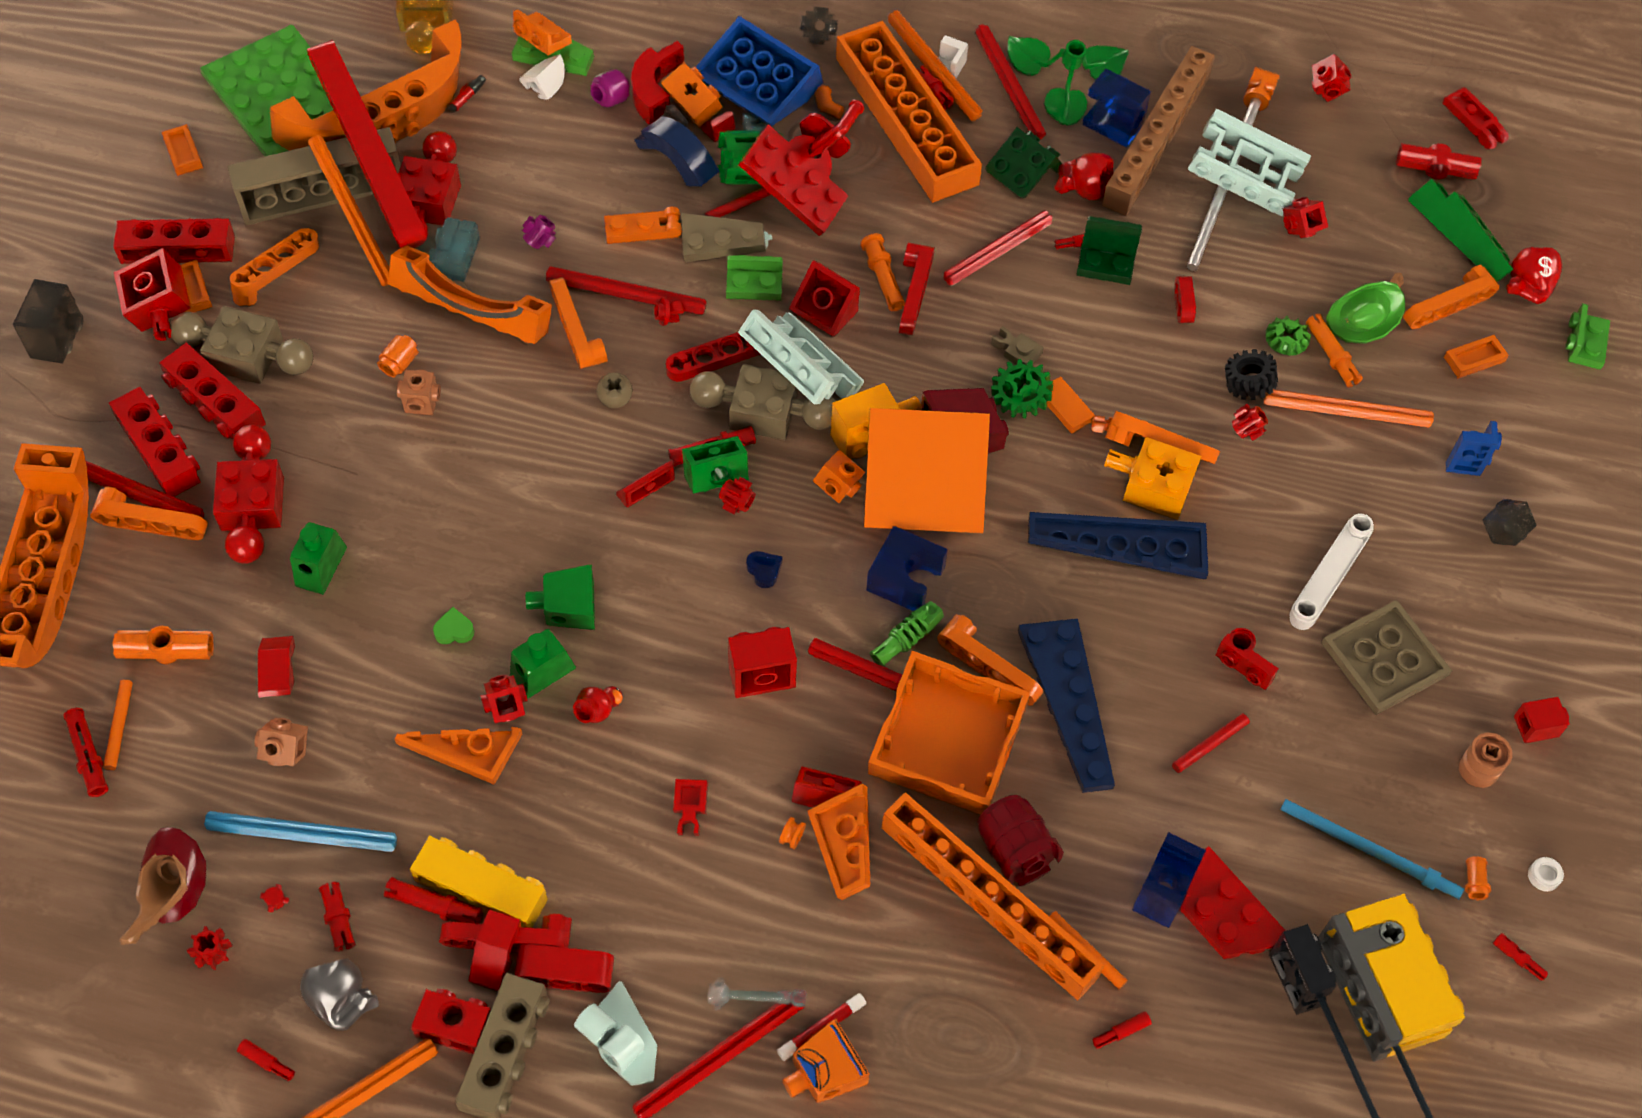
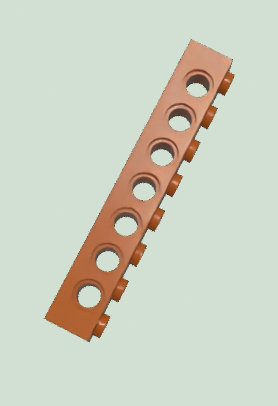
M906 792L883 814L882 830L1077 1001L1097 981L1105 964Z

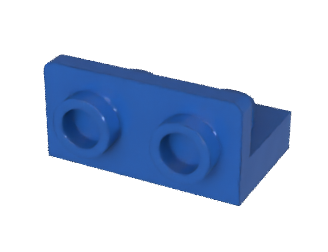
M1490 421L1484 433L1462 431L1446 460V472L1481 476L1486 465L1491 464L1494 451L1499 450L1501 446L1502 434L1498 432L1497 421Z

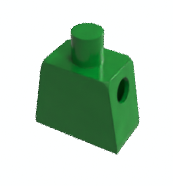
M308 522L300 531V537L290 555L296 587L324 595L347 549L346 544L336 530Z
M592 565L546 573L543 575V591L526 592V609H544L547 625L595 630Z
M550 629L532 634L525 643L511 652L510 676L514 675L517 685L523 683L527 699L576 669L567 651Z

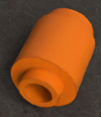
M396 335L379 355V361L377 362L379 369L393 378L398 374H402L418 355L416 342L409 336Z

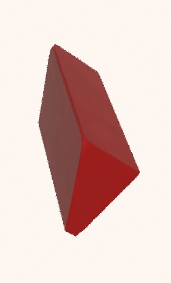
M671 460L658 466L616 491V495L626 508L675 480L673 461Z
M801 766L794 784L792 802L814 808L862 784V782Z

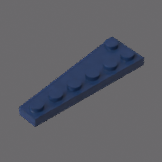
M1029 512V544L1199 579H1206L1208 576L1206 523Z
M1078 618L1019 625L1018 634L1028 659L1033 664L1038 684L1042 687L1048 701V709L1050 714L1054 716L1059 736L1067 749V756L1082 793L1114 789L1115 781Z

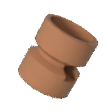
M1483 733L1477 736L1459 761V772L1462 778L1474 787L1485 788L1493 785L1512 760L1510 744L1502 736L1495 733Z

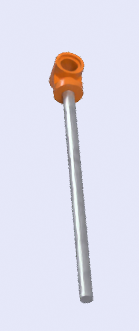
M1255 67L1243 98L1244 104L1248 107L1243 122L1252 126L1257 112L1268 107L1278 82L1279 74ZM1219 185L1187 264V268L1190 271L1198 269L1226 196L1227 189Z

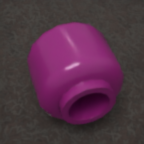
M618 70L603 72L594 77L590 87L591 96L595 102L603 107L615 106L628 99L630 82Z

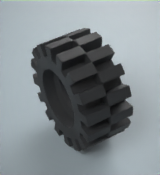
M1252 349V353L1244 350L1242 351L1243 355L1240 356L1239 353L1234 354V359L1229 358L1227 360L1228 364H1225L1226 384L1229 393L1233 392L1234 397L1237 398L1241 395V399L1246 400L1247 396H1250L1251 400H1256L1255 396L1259 395L1262 399L1265 397V392L1270 395L1273 392V388L1276 389L1278 382L1277 362L1271 354L1267 355L1266 351L1262 350L1258 354L1257 349ZM1247 374H1257L1253 376H1245Z

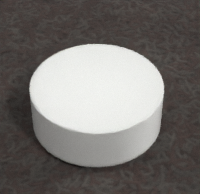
M1541 857L1536 859L1529 867L1528 878L1537 889L1552 891L1563 881L1564 872L1561 865L1554 859Z

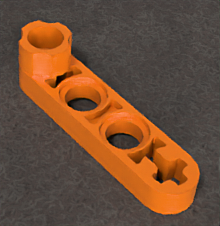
M310 228L299 229L234 271L229 278L233 302L238 306L254 305L257 302L258 290L318 251L319 240L317 232ZM282 253L292 254V256L286 258L279 257ZM264 266L271 268L269 271L265 272L258 270L260 267Z
M1477 265L1464 275L1463 281L1465 284L1413 305L1404 313L1403 319L1411 329H1418L1489 299L1499 290L1500 286L1484 266Z
M563 277L550 280L549 287L579 369L608 362L602 339L597 338L587 341Z
M1115 411L1105 436L1109 440L1128 447L1134 434L1144 438L1148 437L1200 455V460L1214 465L1220 454V451L1119 411Z
M112 487L100 489L90 513V517L95 522L105 526L189 540H202L208 527L207 521L198 515L125 503L126 495Z
M956 614L937 636L939 644L946 651L984 677L1029 691L1028 705L1033 706L1043 694V689L1038 682L974 639L973 635L977 632V628L973 625L972 621L964 615Z

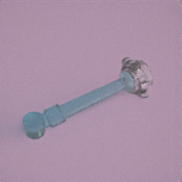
M718 978L715 984L710 983L708 1003L714 1004L715 1010H720L729 999L778 1002V1004L792 1003L794 1006L804 1007L806 1005L807 992L801 989L793 990V993L786 990H779V992L730 990L725 984L724 979Z

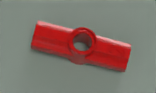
M1401 143L1396 158V165L1424 170L1426 175L1433 179H1443L1448 175L1476 180L1479 175L1482 158L1452 152L1451 148L1445 144H1433L1426 148Z

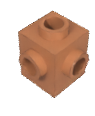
M405 370L403 381L399 380L397 385V397L402 400L404 412L422 415L434 414L436 401L440 400L441 386L436 383L434 372Z
M286 718L271 719L262 728L258 729L254 744L255 747H258L257 759L268 761V764L273 766H295L306 753L308 726L291 723V720Z

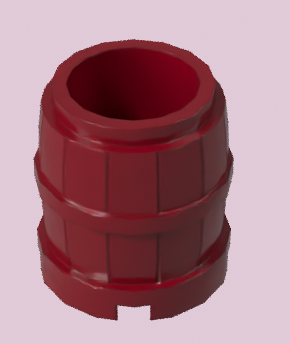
M1009 795L999 799L986 808L978 818V831L986 845V849L1002 869L1001 873L1004 878L1012 885L1015 881H1017L1019 886L1036 881L1051 871L1048 864L1054 858L1059 863L1063 857L1064 851L1056 838L1051 836L1041 815L1036 812L1027 799L1022 798L1020 795Z

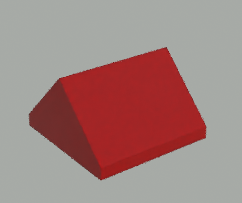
M813 260L789 310L832 337H835L858 312L860 287Z

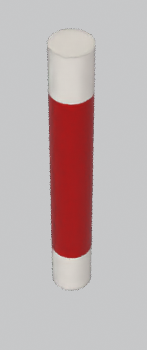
M858 993L777 1049L781 1059L785 1061L793 1056L797 1049L831 1021L837 1019L838 1023H840L865 1006L866 1001L864 997Z

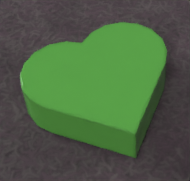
M454 607L444 614L433 627L435 639L441 644H450L454 641L466 643L473 638L475 633L473 623Z

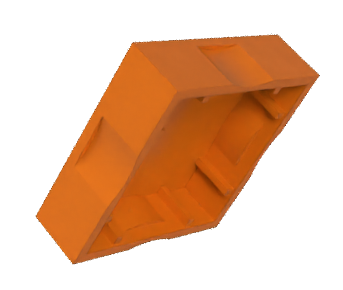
M869 408L864 528L984 533L990 414Z
M912 651L897 687L894 706L883 723L868 761V774L981 815L992 804L1026 711L1030 692L989 677L969 674L952 664Z

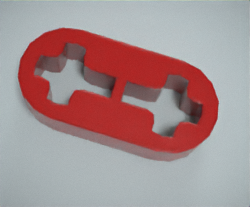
M1177 276L1174 285V295L1178 322L1194 323L1196 302L1192 277Z

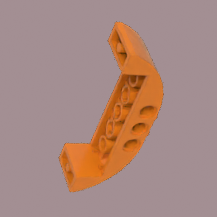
M455 19L433 29L431 63L361 96L376 129L390 127L395 143L407 136H414L419 130L431 124L443 114L455 95L459 80L461 58V32L459 24ZM294 96L270 107L272 139L275 143L289 151L309 146L308 140L316 135H321L324 142L346 137L334 110L311 120Z
M21 443L13 469L25 489L0 565V667H33L48 653L60 629L80 563L88 518L87 467L84 451L78 447Z

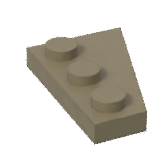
M681 213L683 257L685 262L766 251L763 223Z

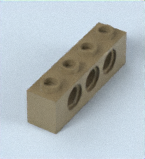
M509 973L505 974L456 1097L455 1103L459 1111L480 1118H500L501 1114H507L513 1098V1094L510 1093L514 1081H520L524 1072L525 1061H522L526 1049H532L537 1037L538 1030L535 1029L539 1017L545 1016L549 1006L550 998L547 997L544 984ZM516 1011H524L526 1016L520 1022H512L509 1020L511 1014ZM510 1042L514 1044L511 1052L507 1054L497 1053V1048L502 1043ZM493 1074L501 1076V1081L496 1086L487 1087L484 1085V1081L488 1076Z

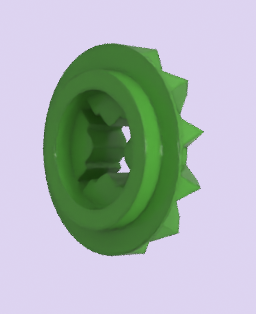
M1286 316L1284 319L1276 317L1268 325L1265 337L1268 345L1276 352L1283 355H1297L1307 349L1311 334L1307 331V325L1299 323V318L1293 321ZM1284 331H1286L1288 334L1294 333L1293 338H1291L1289 335L1283 336Z

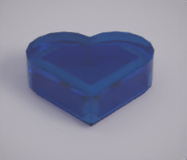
M761 551L752 552L746 558L747 571L754 575L755 583L759 587L770 588L777 582L783 557Z

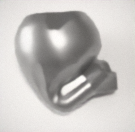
M341 959L305 970L302 976L300 989L306 1004L323 1022L335 1030H347L363 1013L379 1007L377 995H372L368 988L361 989L363 978L360 970L349 959Z

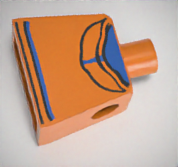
M835 1019L794 1052L793 1063L797 1071L782 1079L788 1094L792 1098L809 1089L814 1100L820 1103L868 1084L870 1074L837 1019Z

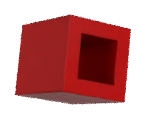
M1559 697L1525 702L1514 715L1524 743L1558 738L1570 724L1568 711L1565 707H1562Z

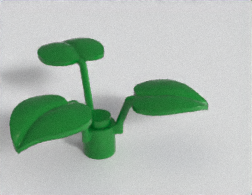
M1009 36L1007 43V52L1011 64L1017 71L1025 75H1037L1041 67L1048 68L1062 57L1064 67L1069 70L1065 89H1051L1045 96L1044 107L1053 119L1066 126L1079 122L1087 109V99L1084 93L1079 90H1070L1075 69L1083 65V69H1089L1091 77L1095 80L1110 82L1119 77L1129 54V50L1113 46H1092L1086 49L1083 42L1071 40L1067 43L1065 49L1061 48L1059 53L1050 59L1049 47L1041 40Z

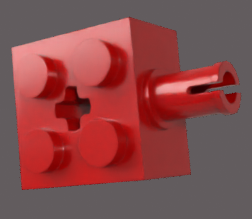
M162 248L115 271L114 277L122 315L141 332L153 327L154 338L165 341L167 340L165 331L167 332V337L171 338L172 330L169 319L191 309L182 267Z

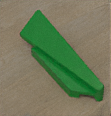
M1431 179L1409 197V202L1476 266H1484L1496 282L1514 270L1509 263V255L1463 195L1456 191L1449 195L1442 184Z

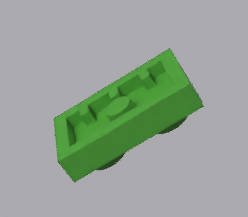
M729 255L727 257L726 299L781 301L783 258Z
M1582 303L1578 312H1573L1569 320L1568 328L1572 329V333L1569 334L1565 349L1569 350L1568 362L1601 370L1606 359L1610 320L1587 315L1588 305Z

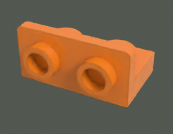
M519 9L513 11L514 32L549 56L572 43L571 34L539 12L527 16Z

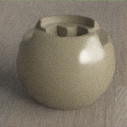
M608 373L598 382L596 392L603 405L609 408H620L631 399L633 388L625 375Z

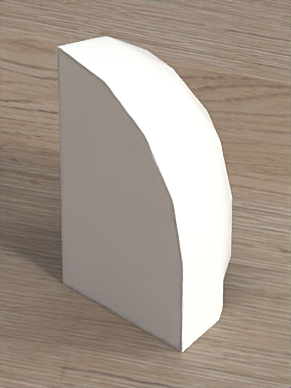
M561 54L545 59L528 70L519 79L527 90L531 87L539 93L538 98L549 100L563 84L565 68Z

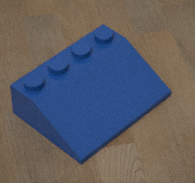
M741 16L733 22L696 66L704 77L702 80L707 86L711 84L721 95L771 127L808 102L816 89L824 83L820 67Z

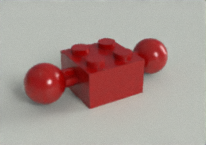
M443 131L432 132L424 139L422 151L426 159L404 156L398 172L423 225L427 238L429 233L427 223L441 226L448 225L461 187L458 166L455 163H450L456 156L457 145L453 137ZM427 239L409 245V247H412L414 249L422 246Z
M257 425L244 426L234 435L233 449L242 461L217 462L213 514L220 530L230 531L225 539L226 553L232 560L241 564L256 561L264 551V538L257 529L281 528L284 476L277 459H264L271 450V438L265 429Z

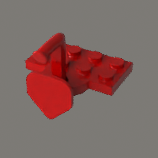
M852 100L849 103V109L835 126L821 114L810 113L800 122L802 135L795 136L789 142L768 124L760 132L738 165L813 232L821 236L825 233L849 196L829 178L832 171L831 157L841 158L851 148V143L845 135L859 114L863 113L864 104L859 100Z

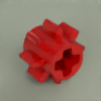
M1245 404L1236 410V413H1234L1236 419L1232 421V426L1239 437L1244 439L1249 436L1254 441L1264 435L1266 431L1264 426L1268 424V419L1259 406L1251 409L1248 404Z
M742 477L739 479L735 478L734 481L728 479L719 493V498L724 503L722 508L733 515L736 512L740 513V511L747 512L756 496L752 489H750L752 483Z
M204 926L203 931L197 936H190L193 940V947L187 949L190 957L195 958L194 963L199 969L204 964H207L213 970H216L217 964L229 960L226 956V949H230L233 945L229 939H224L225 933L222 928H218L213 932L209 931L207 926Z

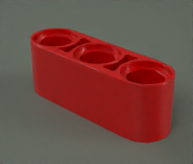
M524 944L519 946L514 975L544 984L545 988L606 993L610 990L615 957L603 951Z

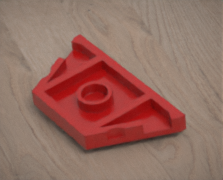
M1209 846L1205 848L1179 910L1223 959L1239 957L1243 953H1262L1265 949L1273 948L1286 930Z

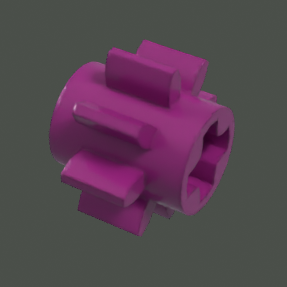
M538 215L535 219L529 216L522 225L524 227L522 231L525 233L523 239L535 249H539L543 245L549 248L556 239V232L553 231L555 225L544 215Z

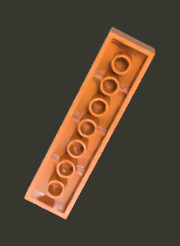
M884 21L837 36L836 60L931 202L934 203L979 186L982 163Z

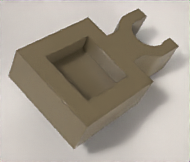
M1003 326L1000 328L999 335L1005 339H999L995 335L991 339V345L998 349H1005L1004 358L1016 365L1018 359H1021L1024 365H1027L1029 360H1033L1034 364L1043 354V346L1022 333L1015 338Z

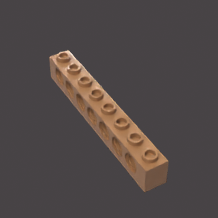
M1193 46L1190 47L1109 180L1102 206L1127 216L1207 82L1215 55Z

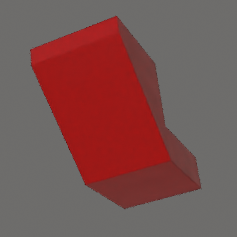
M294 636L262 638L258 649L259 698L291 695L295 682L291 662L295 649Z
M490 909L488 910L476 940L468 979L470 983L499 992L505 974L508 973L512 964L510 951L521 926L520 919Z

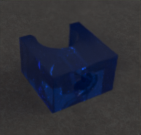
M1105 68L1089 88L1088 95L1098 101L1085 115L1082 125L1128 147L1144 125L1151 91Z
M893 526L868 571L866 591L909 610H917L925 604L927 587L922 583L912 580L908 574L915 570H925L934 575L941 576L946 566L948 549Z
M1168 832L1132 910L1170 928L1206 850ZM1159 882H1166L1170 884L1173 889L1160 884Z

